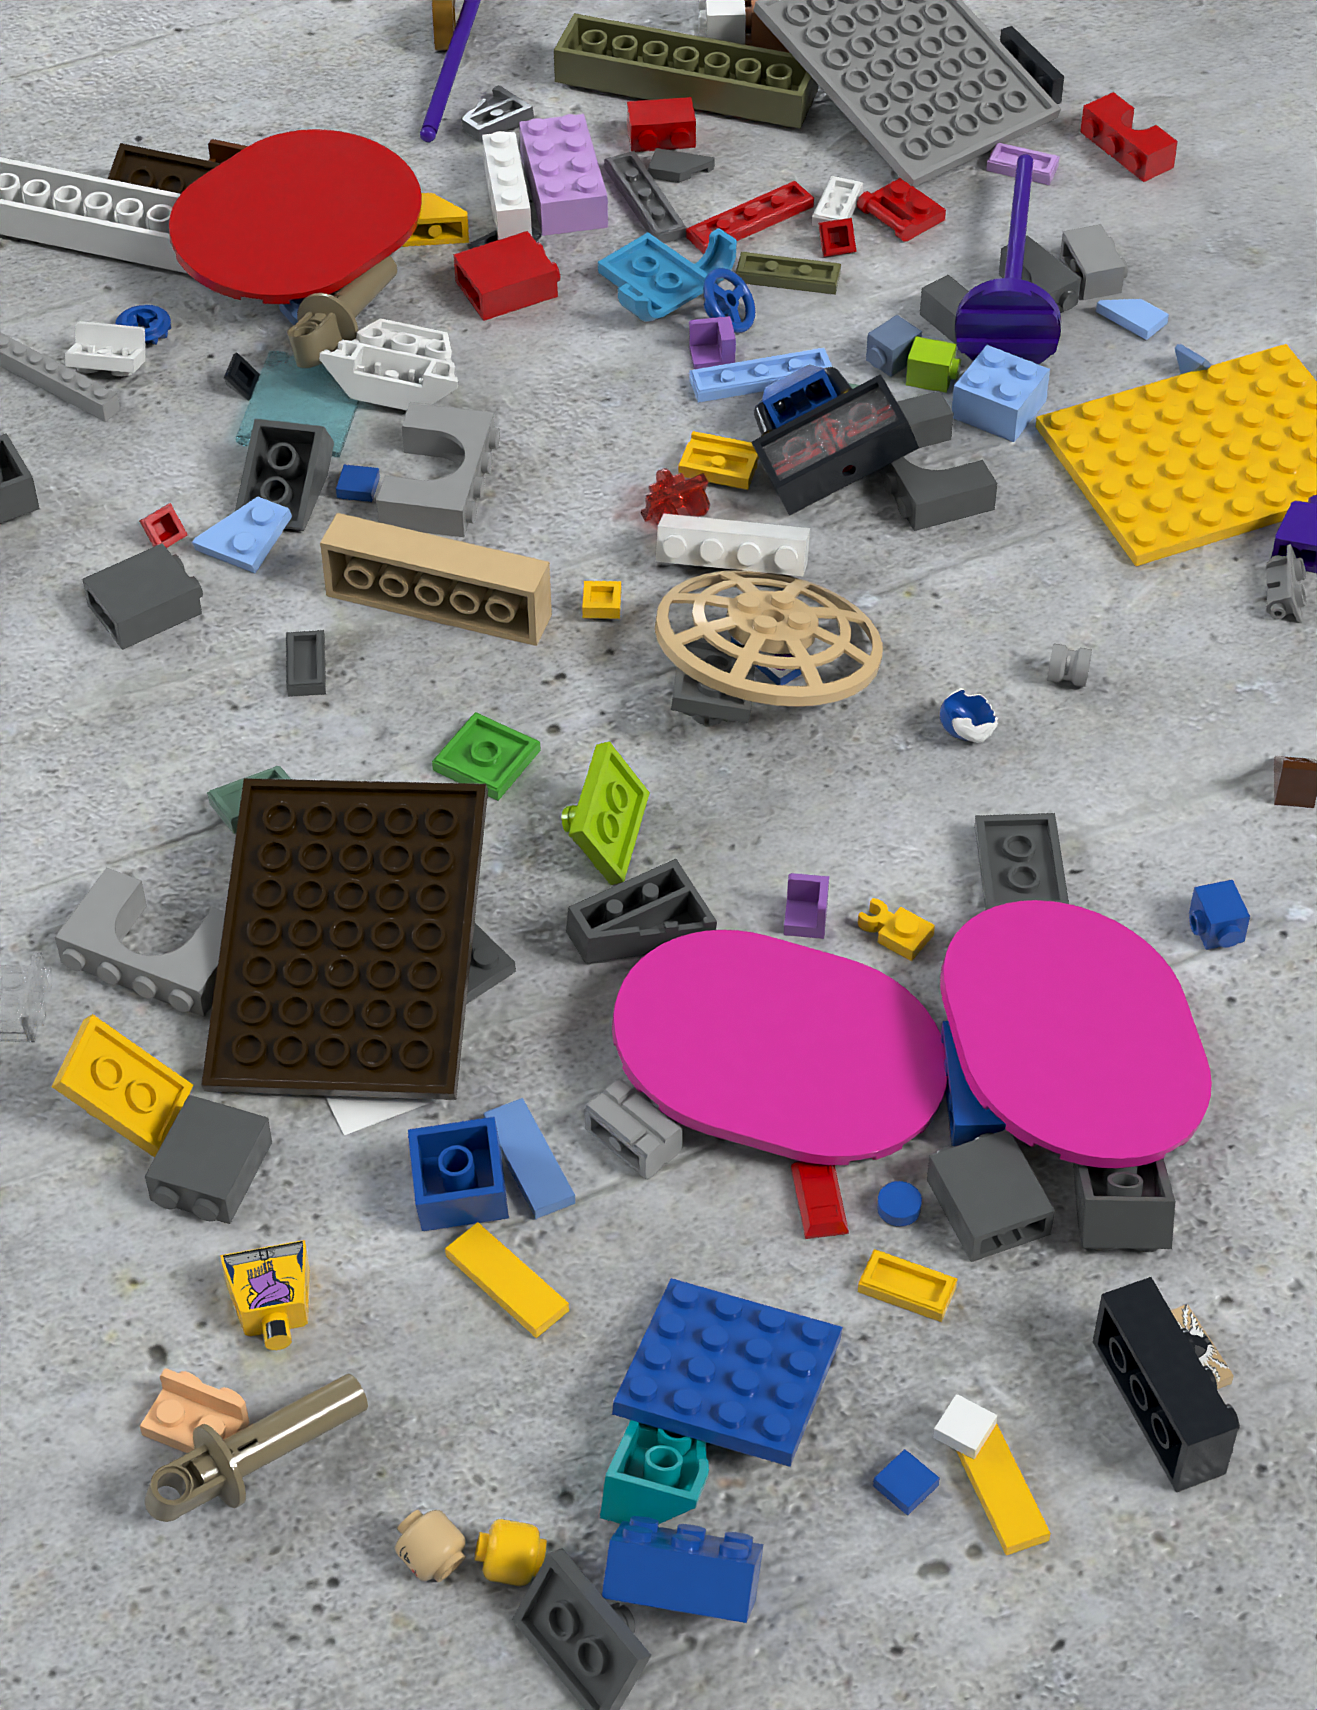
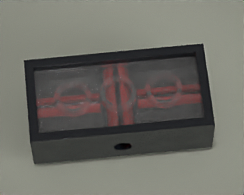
M881 374L751 442L789 516L919 449L907 418Z

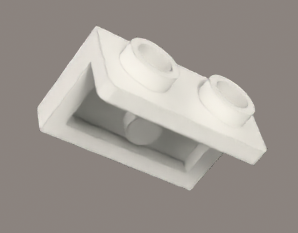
M79 321L75 325V344L65 352V366L76 367L77 371L82 373L108 370L115 376H129L145 362V329L136 326Z

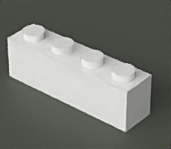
M498 131L482 135L484 169L497 238L500 240L528 231L532 236L531 209L515 132Z
M663 514L658 524L655 562L803 577L808 561L810 528Z

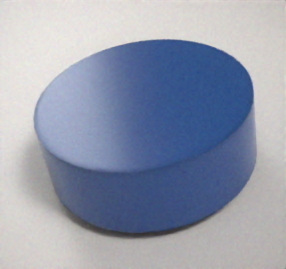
M903 1181L888 1183L880 1190L878 1195V1214L890 1225H910L918 1219L921 1213L922 1197L918 1189L910 1183Z

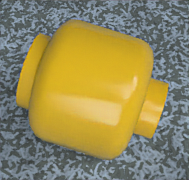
M502 1518L497 1519L490 1526L489 1533L479 1532L474 1561L483 1562L482 1571L487 1580L523 1587L529 1584L532 1577H536L545 1559L547 1540L540 1538L539 1530L533 1524Z

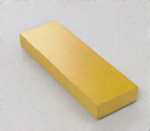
M479 1222L445 1248L446 1257L535 1338H538L569 1312V1303Z
M997 1422L975 1459L956 1450L1006 1556L1050 1540L1051 1533Z

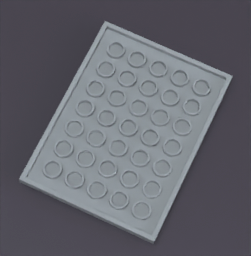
M758 0L755 2L753 11L899 177L911 187H916L994 149L997 143L1005 144L1058 118L1061 108L962 0Z

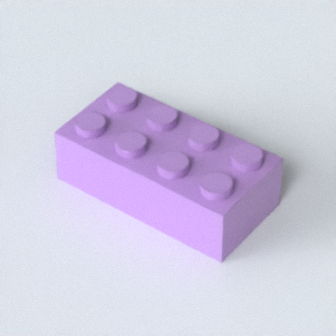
M568 114L562 117L546 119L535 118L519 122L521 157L542 236L608 228L607 192L584 114Z

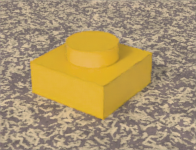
M584 581L582 618L620 619L621 581Z

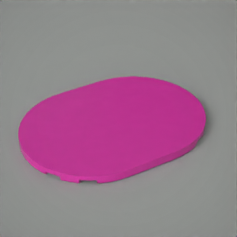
M1018 901L995 906L974 916L958 930L948 946L941 967L940 990L965 1079L982 1107L986 1110L990 1108L1006 1124L1005 1129L1031 1147L1037 1144L1061 1154L1059 1159L1098 1168H1127L1146 1165L1163 1159L1166 1153L1173 1151L1181 1145L1184 1146L1192 1138L1209 1106L1212 1087L1210 1067L1180 982L1164 958L1150 944L1129 928L1100 913L1083 907L1054 901Z
M710 930L687 934L663 943L647 953L629 971L619 989L612 1020L613 1043L623 1063L622 1069L638 1092H644L652 1101L659 1105V1111L693 1130L807 1163L849 1165L850 1161L867 1158L877 1160L901 1150L904 1144L919 1133L922 1134L932 1122L940 1107L946 1089L948 1076L945 1075L944 1060L946 1055L944 1043L941 1042V1033L925 1007L905 987L884 973L863 963L767 935L739 930Z

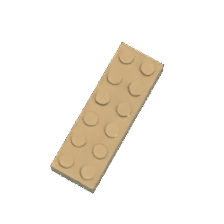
M336 513L320 542L326 596L534 646L538 645L552 616L550 562L341 513Z

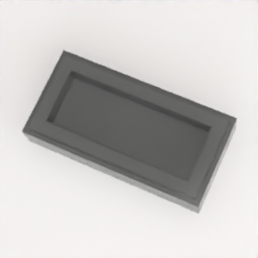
M324 630L286 632V688L288 697L326 694Z

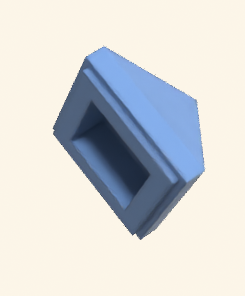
M1182 344L1176 345L1175 353L1180 374L1207 370L1211 367L1212 364L1204 357Z

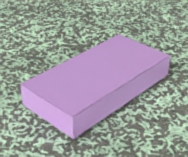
M1003 143L995 145L987 161L986 171L1015 177L1017 159L1023 154H1028L1034 161L1032 181L1050 185L1059 166V156Z

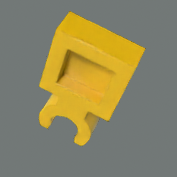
M872 898L869 912L877 916H868L863 912L858 914V926L862 930L870 933L878 932L877 943L910 961H913L934 936V924L903 907H900L893 914L888 911L887 905L879 899Z

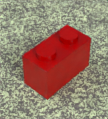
M692 97L627 102V130L631 151H655L656 148L665 150L696 148V118Z

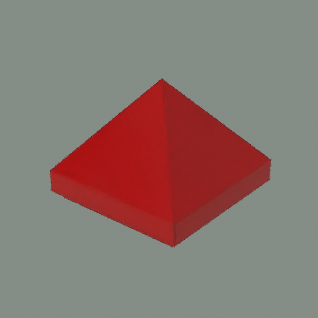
M852 218L818 223L823 257L857 252Z
M171 503L139 520L153 547L163 543L168 548L188 536Z

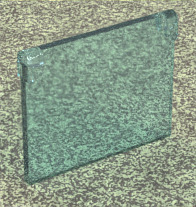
M269 351L235 440L240 445L249 446L254 418L324 426L334 441L332 457L340 458L360 401L350 399L323 363L312 368H300L296 365L294 356L288 355L287 352Z

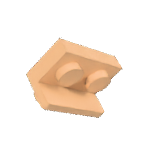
M165 1368L160 1375L162 1390L140 1425L143 1436L189 1453L195 1450L193 1430L196 1427L207 1424L224 1440L248 1427L250 1422L246 1403L237 1392L225 1387L217 1389L204 1384L198 1377L189 1372L181 1371L177 1373Z

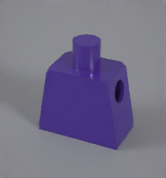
M1317 495L1311 496L1308 502L1297 500L1291 502L1276 533L1271 558L1277 555L1287 556V545L1291 544L1295 557L1302 558L1306 572L1317 573Z

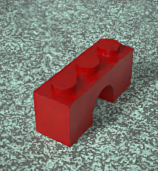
M1112 92L1084 105L1080 132L1140 180L1146 182L1174 168L1178 141L1157 125L1144 130L1132 129L1135 108L1116 93Z

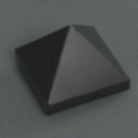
M236 352L232 356L224 375V380L229 388L249 401L254 395L261 374Z

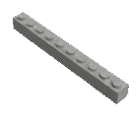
M0 332V367L104 422L120 411L118 394Z

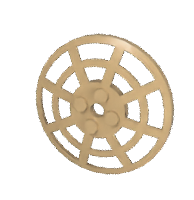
M743 570L702 574L673 587L663 597L657 609L655 633L665 655L691 678L712 689L744 700L777 706L797 707L837 702L853 696L866 688L876 677L881 665L883 643L872 621L858 607L844 597L824 587L795 577ZM754 585H768L784 588V590L775 592L760 591ZM710 586L709 588L705 589V590H704L703 592H701L700 594H699V593H688V592H690V591H693V590H696V589H699V588H702V587ZM731 587H737L743 592L735 598L715 595ZM803 594L824 607H810L797 599V597ZM672 603L693 604L692 618L695 627L675 635L668 617L670 605ZM705 605L727 608L726 617L708 622L704 612ZM818 618L836 619L840 635H835L819 627ZM849 621L856 622L871 640L872 651L870 656L850 643L851 628ZM728 630L733 638L745 646L742 648L729 642L719 635L718 632ZM704 638L715 648L737 660L731 672L727 673L701 660L684 645ZM815 638L831 645L825 651L809 655L806 650L814 643ZM759 652L792 654L793 657H776L760 654ZM843 653L863 665L851 675L828 683L822 682L816 669L818 666L834 661ZM752 664L775 669H800L807 685H774L745 678Z

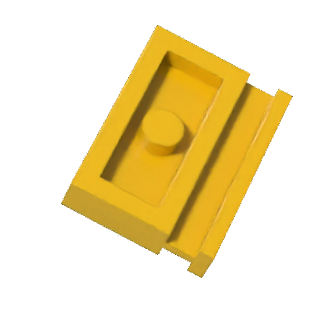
M693 431L691 440L688 442L678 465V476L748 490L757 469L759 457L751 442Z

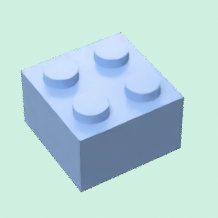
M986 345L954 385L952 401L953 419L1015 442L1047 400L1050 369Z

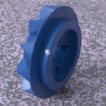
M138 305L128 308L117 317L115 325L138 327L139 323L141 326H144L146 328L145 344L153 343L157 345L158 339L167 338L168 330L172 328L169 314L164 309L154 305Z

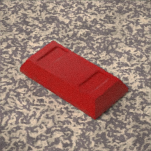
M803 1161L791 1164L805 1239L849 1234L835 1165H822Z

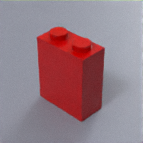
M528 231L453 254L455 282L483 321L558 297L557 282L561 279L559 268L555 262H551L548 259L540 242L536 243Z

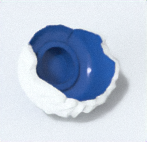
M963 688L952 692L940 707V721L944 729L951 736L960 740L976 743L984 742L992 735L998 724V718L995 716V711L992 710V705L988 703V700L981 694L968 695Z

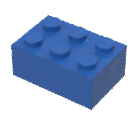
M643 1516L630 1517V1522H621L609 1542L602 1591L604 1599L747 1623L756 1601L764 1544L753 1543L752 1536L738 1532H726L724 1538L705 1535V1528L691 1524H679L677 1530L658 1527V1520Z

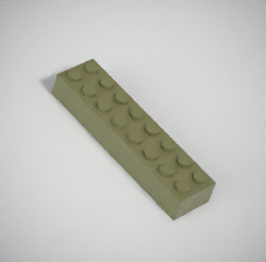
M576 13L573 14L554 48L555 82L647 100L692 97L694 110L711 111L726 116L732 115L748 118L753 121L779 124L785 127L801 129L818 92L817 82L791 53Z

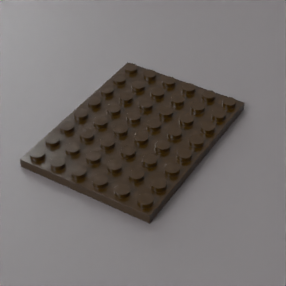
M244 778L201 1083L204 1091L440 1100L457 1099L488 798L486 784Z

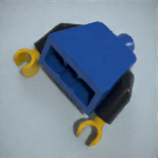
M810 364L768 385L764 389L763 399L754 409V417L761 436L851 390L852 387L838 369L834 367L822 368Z

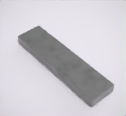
M635 151L604 159L605 170L647 232L663 243L686 237L687 227Z

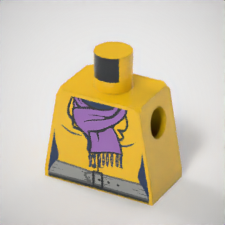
M305 1240L220 1255L226 1286L244 1334L250 1337L263 1334L265 1347L270 1350H281L288 1347L292 1343L290 1329L304 1327L308 1324L310 1267Z

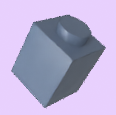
M898 315L892 317L868 333L866 361L888 376H894L907 367L908 356L915 336L922 337V331Z

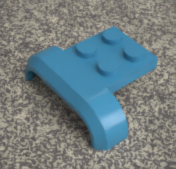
M716 229L709 235V244L706 252L698 262L693 264L647 232L598 261V273L619 287L618 299L624 308L639 319L651 322L668 315L704 293L705 278L712 270L717 268L731 270L736 259L737 240L722 229ZM717 279L715 284H719L724 279Z

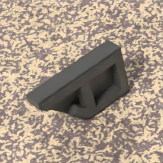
M656 148L648 166V171L654 179L680 183L690 179L691 174L704 170L709 172L714 170L715 157Z

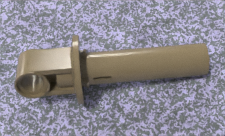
M391 256L386 257L354 281L339 289L333 296L325 293H315L309 295L301 302L297 312L298 322L287 331L298 367H316L322 364L319 360L322 351L329 350L333 352L338 349V342L343 339L348 341L356 339L358 325L355 318L397 274V265Z
M345 1374L224 1440L207 1424L196 1427L193 1430L195 1450L158 1468L153 1474L144 1500L147 1512L156 1520L169 1522L178 1519L180 1516L217 1496L231 1508L243 1505L246 1500L243 1477L366 1411L368 1402L363 1388L353 1375ZM170 1486L178 1491L180 1498L176 1500L165 1499L159 1494L158 1488Z

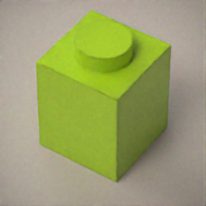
M915 336L907 361L906 386L947 393L951 379L957 380L960 372L961 359L955 358L957 344Z

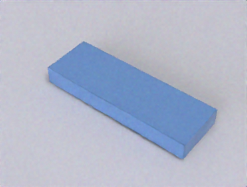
M521 1098L484 1112V1118L495 1117L501 1155L535 1219L575 1204V1194L524 1099Z

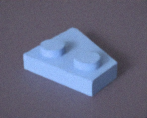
M256 497L195 537L192 543L196 551L256 573L292 515L289 508Z

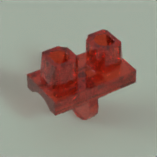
M662 468L656 472L657 482L648 486L651 494L646 495V507L641 509L640 512L645 522L653 519L657 526L663 514L679 515L676 509L682 507L686 508L690 516H705L711 506L705 493L709 482L704 473L685 480L682 473L673 476L670 470Z

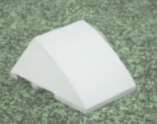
M380 318L357 331L356 339L352 341L343 339L338 342V349L333 352L324 350L320 353L319 360L350 399L407 410L410 402L433 405L458 388V379L454 375L455 365L451 361L452 351L448 332Z

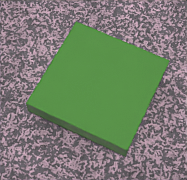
M475 712L432 761L433 771L458 783L486 784L488 797L499 801L541 751L540 741Z

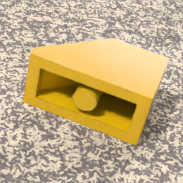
M421 193L422 205L417 228L402 247L469 243L467 211L434 193Z

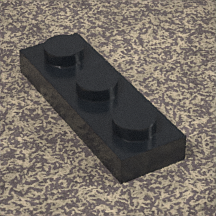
M1013 26L1001 29L1000 42L1054 102L1060 104L1062 102L1064 75Z

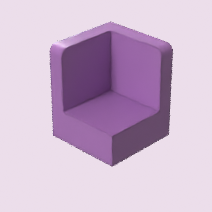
M730 316L689 321V350L694 369L735 363L736 338Z
M796 873L788 875L784 935L824 939L828 908L829 876Z

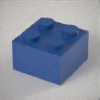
M495 1117L408 1129L415 1205L422 1231L509 1219L501 1148Z

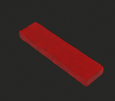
M792 181L686 228V238L704 254L709 244V235L716 229H722L739 241L813 208L814 197L796 181Z

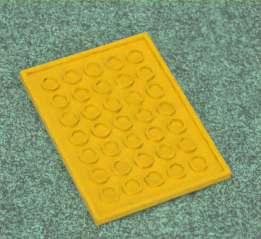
M1287 344L1211 365L1207 370L1187 372L1036 417V429L1135 566L1282 522L1291 502L1296 500L1308 502L1311 496L1317 495V381Z

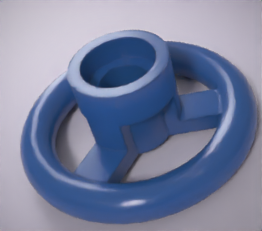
M717 268L712 270L706 276L703 287L704 308L710 318L730 316L734 333L747 331L753 325L756 314L754 299L748 286L740 276L729 269ZM719 278L726 279L735 288L732 291H725L715 282ZM741 297L745 305V318L742 322L737 309L739 306L738 300Z

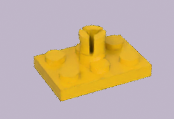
M92 1014L83 1020L51 1087L86 1110L89 1115L99 1119L155 1158L190 1094L193 1084Z

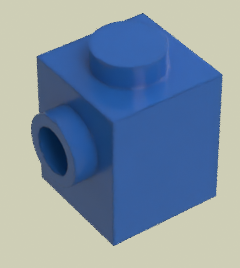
M1233 879L1194 887L1189 910V921L1194 935L1200 936L1205 949L1228 948L1245 942L1250 915Z

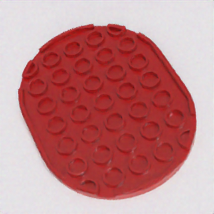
M308 129L284 132L251 144L190 184L181 193L172 208L169 219L170 244H172L176 259L182 268L205 287L237 300L246 297L260 299L263 304H290L291 299L305 298L315 293L331 294L343 288L404 245L417 228L422 205L421 188L416 175L409 165L396 153L378 142L356 134L334 130Z

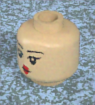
M416 1510L405 1518L397 1528L402 1535L395 1545V1551L421 1581H428L434 1578L437 1582H441L455 1571L466 1558L462 1553L466 1545L463 1534L440 1510H432L424 1515L419 1510Z

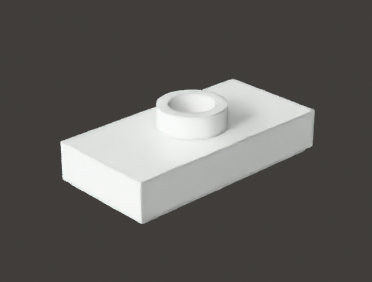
M831 176L812 215V226L819 227L818 223L851 218L857 200L863 192V183Z

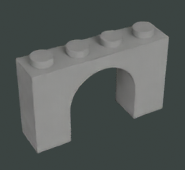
M410 402L402 424L404 453L441 457L457 463L460 467L452 474L435 480H419L385 475L376 500L378 522L418 532L464 538L469 523L474 524L476 519V499L482 498L484 494V474H490L493 459L491 451L492 449H498L500 428L495 427L494 412Z
M106 867L55 936L61 963L71 970H82L95 975L108 984H118L134 990L144 998H155L168 1003L178 1011L191 1012L204 1017L213 1004L225 911L212 907L193 936L183 946L172 952L161 955L135 953L122 945V941L147 907L142 880Z

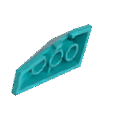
M630 1420L605 1475L600 1518L621 1524L622 1521L630 1522V1517L643 1516L656 1519L661 1524L696 1508L709 1475L706 1442Z

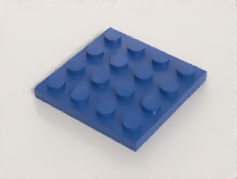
M671 1278L613 1401L612 1415L791 1467L840 1343L843 1327Z

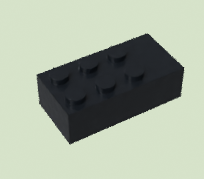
M1152 1277L1103 1293L1101 1295L1092 1342L1175 1492H1180L1225 1475L1231 1454L1233 1453L1237 1432L1240 1428L1239 1419L1234 1408L1229 1403L1225 1404L1218 1393L1216 1378L1212 1370L1207 1365L1203 1366L1196 1355L1195 1344L1190 1332L1186 1328L1181 1329Z

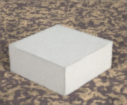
M956 1394L934 1428L933 1438L975 1459L994 1429L997 1415Z

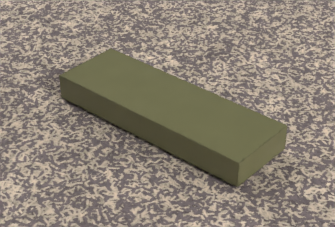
M741 252L735 273L746 284L836 295L841 275V264Z

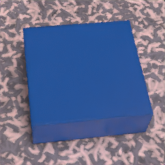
M344 464L336 487L337 498L372 502L380 479L379 468Z
M904 1449L874 1477L873 1487L908 1516L939 1486L940 1478Z

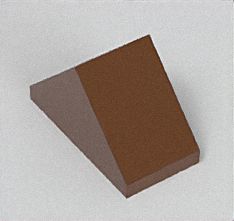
M1275 756L1274 805L1314 808L1317 798V760Z

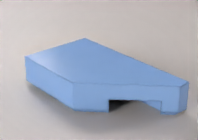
M1142 299L1099 300L1096 306L1097 313L1145 340H1148L1168 323V313Z

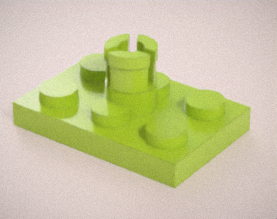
M608 741L596 744L578 805L564 808L561 821L564 831L569 832L568 836L581 848L608 883L614 885L625 881L650 792L611 742Z

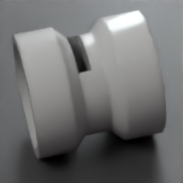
M1054 643L1047 681L1059 683L1062 680H1068L1075 686L1086 687L1092 649L1080 647L1075 651L1069 650L1066 645ZM1071 656L1068 674H1065L1067 657Z

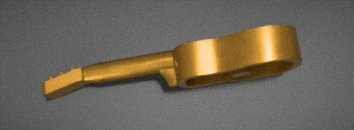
M432 0L435 51L448 50L456 26L455 0Z

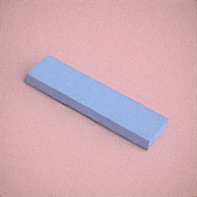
M818 348L689 370V380L699 403L763 392L768 385L810 364L826 368L832 367L825 348Z

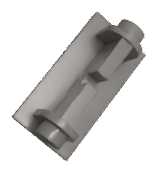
M1289 544L1287 545V556H1273L1266 564L1268 586L1266 609L1274 619H1281L1285 615L1294 613L1297 622L1302 623L1301 607L1307 605V600L1301 580L1306 579V570L1303 559L1295 557L1292 546Z

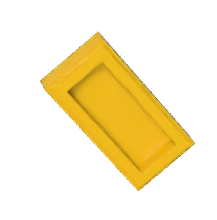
M874 1249L858 1283L857 1292L942 1322L956 1290L958 1278Z

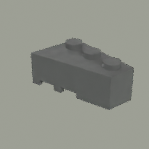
M674 859L569 906L566 933L584 962L592 963L644 956L661 944L677 937L696 932L716 930L717 920L678 860Z

